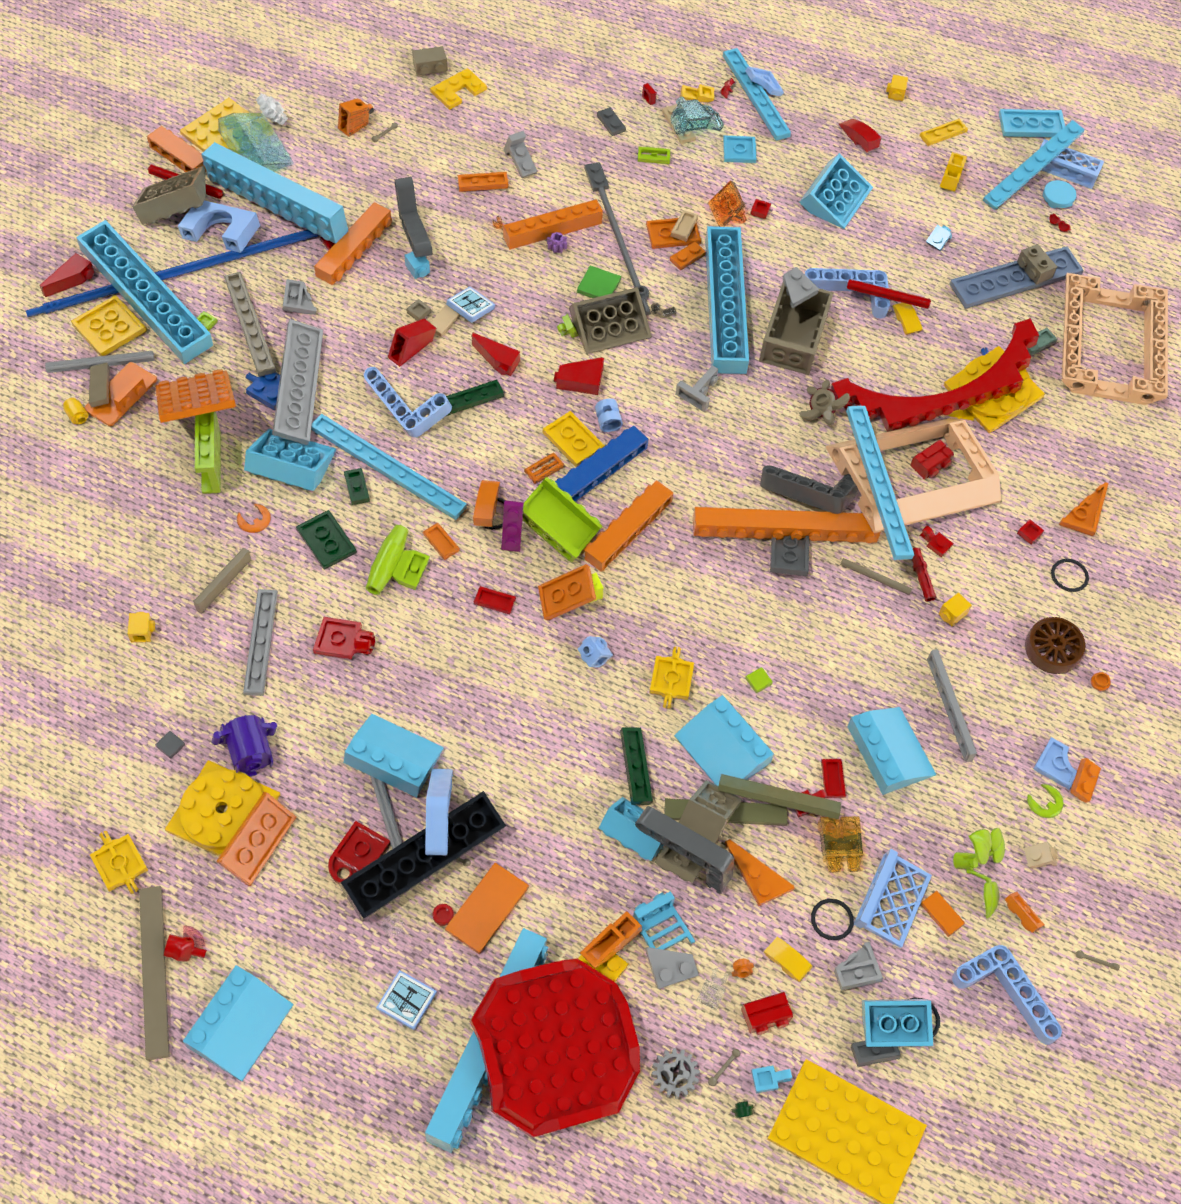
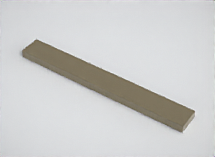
M241 272L225 275L224 279L258 376L276 373Z
M161 886L139 889L145 1057L147 1061L170 1057L165 956H163L165 944Z

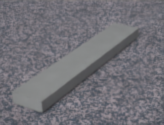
M258 589L243 689L244 695L264 696L278 595L277 590Z
M938 649L931 650L927 661L962 756L966 762L973 761L977 752Z

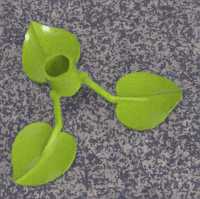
M994 828L991 834L986 829L973 832L968 837L973 843L975 853L956 852L953 857V864L956 869H966L967 874H973L986 881L984 884L986 919L991 917L997 909L1000 897L999 888L995 881H991V878L973 871V869L978 867V863L981 865L986 864L989 856L993 857L994 863H1000L1003 860L1005 842L1000 828Z

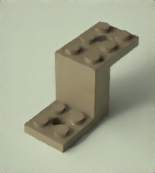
M706 780L689 799L679 823L717 844L729 818L738 808L742 799L736 795L718 791L717 785ZM667 846L655 861L663 870L671 871L678 875L680 879L691 883L694 882L703 870V867Z

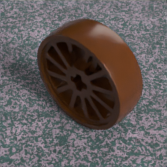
M1047 617L1039 620L1032 626L1025 640V651L1029 660L1040 670L1051 674H1064L1073 670L1082 660L1086 648L1085 639L1080 629L1072 622L1060 617ZM1044 650L1046 653L1043 656L1039 652ZM1065 650H1068L1071 653L1068 655L1065 653ZM1048 655L1053 657L1052 661L1048 660L1046 657ZM1057 657L1061 660L1062 663L1057 662Z

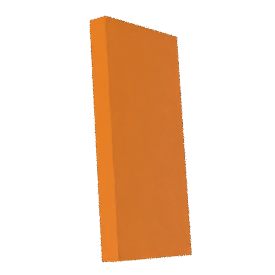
M263 792L216 862L245 885L251 886L297 816L269 793Z
M494 863L446 926L445 931L480 955L528 890L529 885L497 863Z

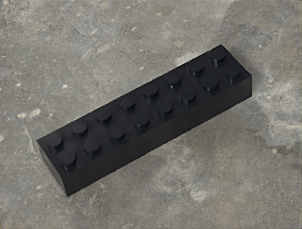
M482 791L448 813L447 856L425 854V828L340 882L339 886L360 920L363 921L503 830L506 824L485 792Z

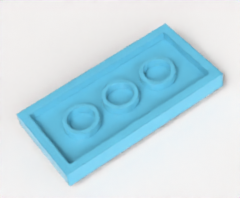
M1000 109L999 111L1002 134L1006 137H1054L1065 127L1062 110Z

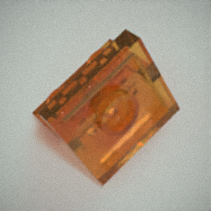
M730 180L708 202L719 227H725L731 220L741 224L747 221L743 209L745 204L735 182Z

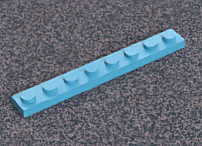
M738 48L723 51V58L774 139L778 141L790 137L791 131L763 87L752 82L745 70L749 65Z
M1072 120L983 198V201L996 210L1079 138L1085 129Z

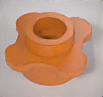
M745 958L736 960L733 963L734 971L732 976L746 978L752 975L754 964Z

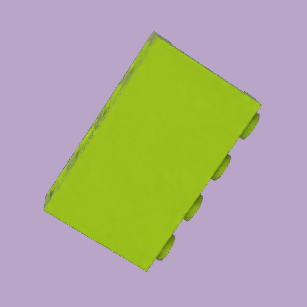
M216 412L195 416V472L201 473V491L203 494L221 493V431Z
M547 477L524 502L523 522L571 563L603 527L596 517L587 513L586 509L581 504H577L569 493L562 491L554 480Z

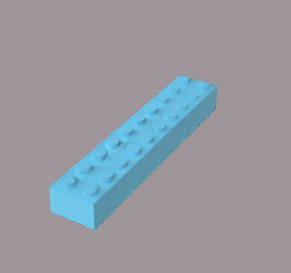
M215 142L201 154L209 180L218 183L225 189H229L237 195H241L249 201H253L274 214H278L286 220L292 221L300 227H304L335 244L348 232L342 205Z
M106 220L76 237L83 254L183 364H186L213 346L210 332Z
M707 226L705 247L711 366L713 365L718 368V373L747 374L749 350L741 227Z
M523 928L500 977L544 965L549 949L546 946L547 938ZM474 1031L425 1131L428 1143L449 1153H452L453 1148H459L463 1139L462 1129L463 1127L468 1128L473 1117L472 1108L474 1105H479L483 1096L481 1093L483 1084L487 1086L489 1083L479 1041Z

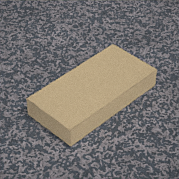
M683 210L671 231V237L686 242L699 215Z
M445 305L430 322L437 328L435 334L442 337L460 317V314L448 305Z

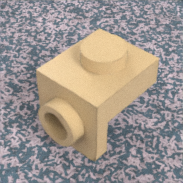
M1048 841L1024 848L1030 869L1048 864L1057 866L1056 859L1059 858L1055 846L1052 847Z

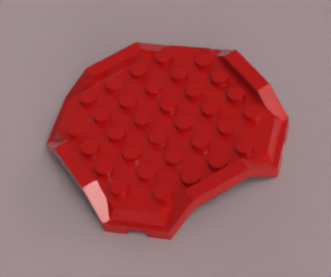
M578 958L556 961L493 979L484 998L469 1021L479 1041L490 1086L491 1112L515 1125L520 1131L531 1138L618 1114L640 1072V1046L626 998L616 982Z

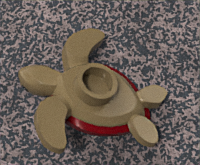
M828 379L822 383V388L807 387V392L812 395L809 402L811 410L801 411L799 413L800 417L806 420L822 417L826 424L832 425L835 422V411L843 408L850 400L849 394L846 393L838 399L836 393L829 389L830 381Z

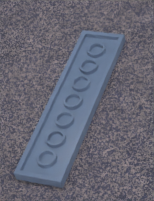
M1068 246L1045 252L1056 264L1057 269L1053 278L1036 285L1023 268L1019 266L1018 262L1014 261L951 279L950 286L966 309L1065 280L1067 273L1082 275L1084 270Z

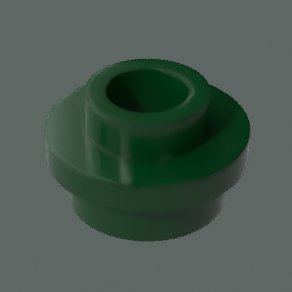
M748 1101L735 1103L736 1108L731 1109L732 1113H735V1118L753 1115L752 1109L754 1105H749Z

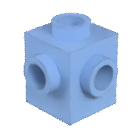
M589 636L582 641V645L578 648L582 660L589 667H601L613 656L607 647V642L601 637Z

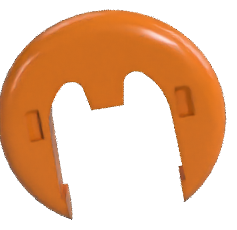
M254 504L263 516L262 520L254 519V525L248 524L238 512V526L243 531L249 533H257L264 530L271 520L270 512L265 506Z

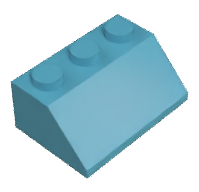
M622 797L608 808L599 829L606 836L620 841L624 847L636 851L641 858L652 861L663 847V844L644 834L635 826V822L644 809L637 805H631V801Z
M862 1000V1021L866 1047L933 1046L931 1000Z

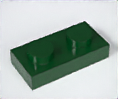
M362 468L344 471L351 505L370 502Z

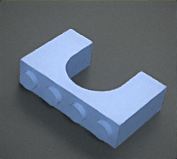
M204 200L202 206L198 208L191 207L179 223L178 229L183 239L197 242L210 226L222 222L230 223V226L222 235L224 245L227 250L241 253L260 227L256 212Z

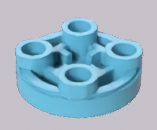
M1054 180L1046 184L1043 190V197L1051 208H1066L1073 205L1076 199V190L1065 181Z

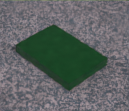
M329 510L296 526V530L324 570L357 553L356 548Z

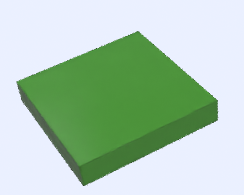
M590 265L577 288V293L591 298L612 294L621 281V276Z

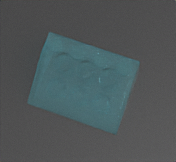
M232 113L218 118V131L231 151L273 172L294 164L262 113Z

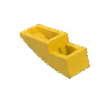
M954 152L951 153L940 184L941 188L955 192L967 156Z

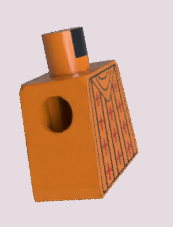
M358 98L340 103L338 129L350 137L368 125L369 114L374 112L373 106L365 104Z

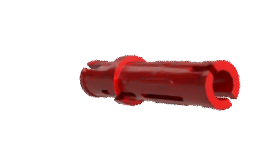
M918 547L913 548L912 568L917 574L925 602L934 601L937 596L927 571L928 565L923 559L921 549Z

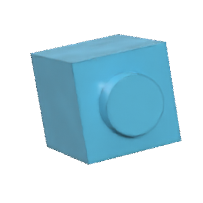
M413 251L404 255L405 266L415 279L425 277L430 273L429 261L425 256L415 258Z

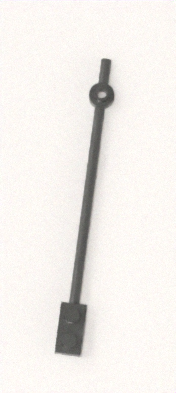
M601 163L586 164L584 169L592 191L599 192L634 288L638 287L645 314L650 315L651 311L646 301L649 297V290L647 287L640 285L605 192V190L609 189V184Z

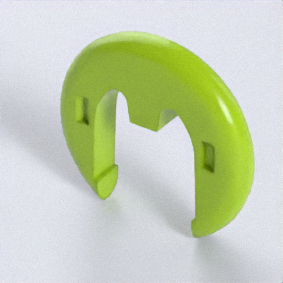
M1041 784L1053 797L1055 804L1050 801L1046 805L1048 809H1044L1028 794V805L1036 815L1043 818H1053L1060 814L1063 809L1062 795L1053 786Z

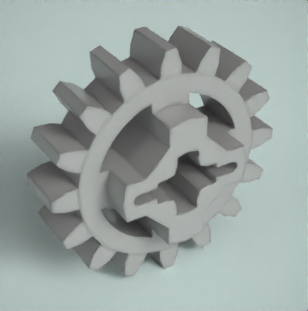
M673 1048L672 1054L665 1050L663 1053L664 1058L658 1055L656 1059L658 1063H653L652 1066L653 1069L657 1070L651 1073V1077L657 1078L653 1085H660L659 1093L665 1090L667 1098L674 1094L675 1099H678L680 1093L687 1097V1090L693 1092L695 1089L693 1084H698L699 1079L695 1076L700 1074V1070L694 1069L698 1062L690 1061L692 1054L687 1057L684 1056L685 1050L683 1049L680 1054L677 1053L676 1048ZM670 1060H676L675 1062H673V1063H671V1064L666 1063L667 1061H670ZM683 1063L687 1065L689 1071L685 1069ZM678 1065L679 1075L677 1076V1078H675L673 1082V1071L674 1069H676ZM661 1074L666 1077L668 1085L663 1081ZM680 1083L686 1084L683 1087L675 1088Z

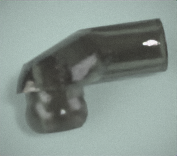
M658 303L651 305V313L655 316L666 318L676 315L674 306L662 309Z

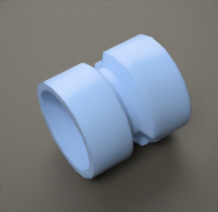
M603 399L595 405L601 431H617L622 427L623 422L616 400Z

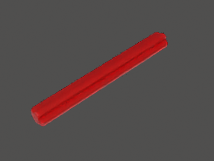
M153 164L148 167L149 174L165 180L180 175ZM206 184V195L217 199L222 198L224 194L222 189Z
M849 279L847 283V289L926 309H929L931 299L852 279Z

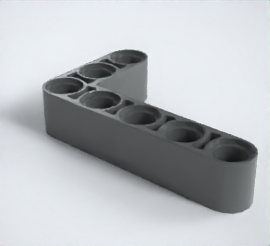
M412 177L394 179L399 218L402 220L401 225L415 258L433 255L430 239L417 212Z
M767 465L762 469L760 481L762 488L834 514L842 513L858 494V488L850 474H846L834 487L775 466Z
M649 806L645 808L635 822V826L644 834L706 869V885L709 888L716 889L717 893L722 894L733 877L734 857L730 852Z

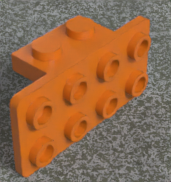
M129 362L109 382V403L91 408L88 402L84 408L89 415L108 426H113L157 382V377L135 363Z

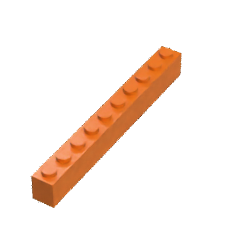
M695 507L692 518L693 536L771 539L773 536L776 540H780L783 537L791 536L792 540L794 538L800 540L805 538V536H809L811 541L877 543L881 533H874L863 513L842 512L834 514L817 511Z

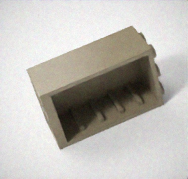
M783 282L763 340L759 362L809 375L834 292L819 289L818 294L792 308L790 297L786 292L787 287Z

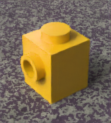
M893 74L891 83L888 82L886 88L888 98L903 101L908 77Z
M958 592L942 605L938 614L944 622L952 627L968 614L972 604Z
M129 613L127 635L130 642H151V634L155 632V620L151 619L149 613Z

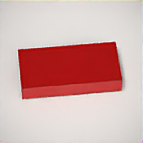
M480 586L474 599V604L510 615L516 596Z
M821 759L826 798H845L842 759Z

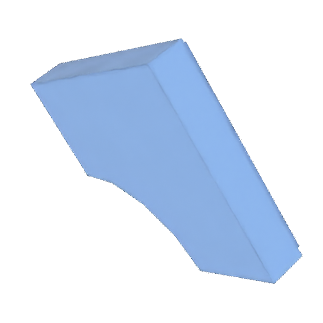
M747 67L745 71L752 82L761 85L771 95H783V89L771 71Z
M1051 737L1033 769L1069 790L1077 773L1068 760L1067 753L1069 747Z

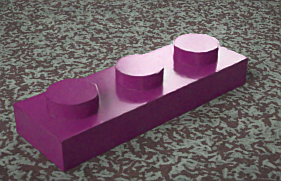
M508 500L504 502L501 550L520 552L524 502Z

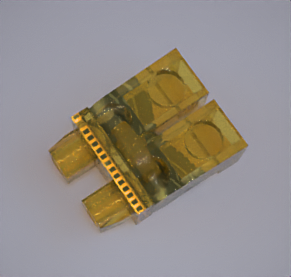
M860 816L841 817L840 820L820 817L817 826L820 833L823 863L826 862L829 873L840 872V862H847L849 872H858L861 859L864 856Z

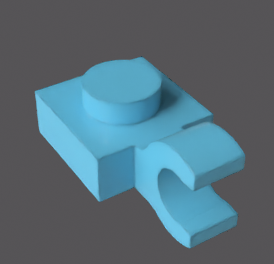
M767 1066L751 1070L756 1094L778 1090V1083L789 1082L792 1079L790 1069L775 1072L774 1066Z

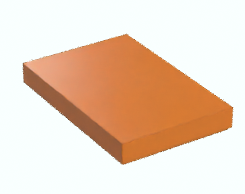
M678 218L646 221L652 249L688 246L693 242L701 244L697 223L685 242L671 237V231Z
M587 564L538 586L545 620H551L596 600L591 570Z

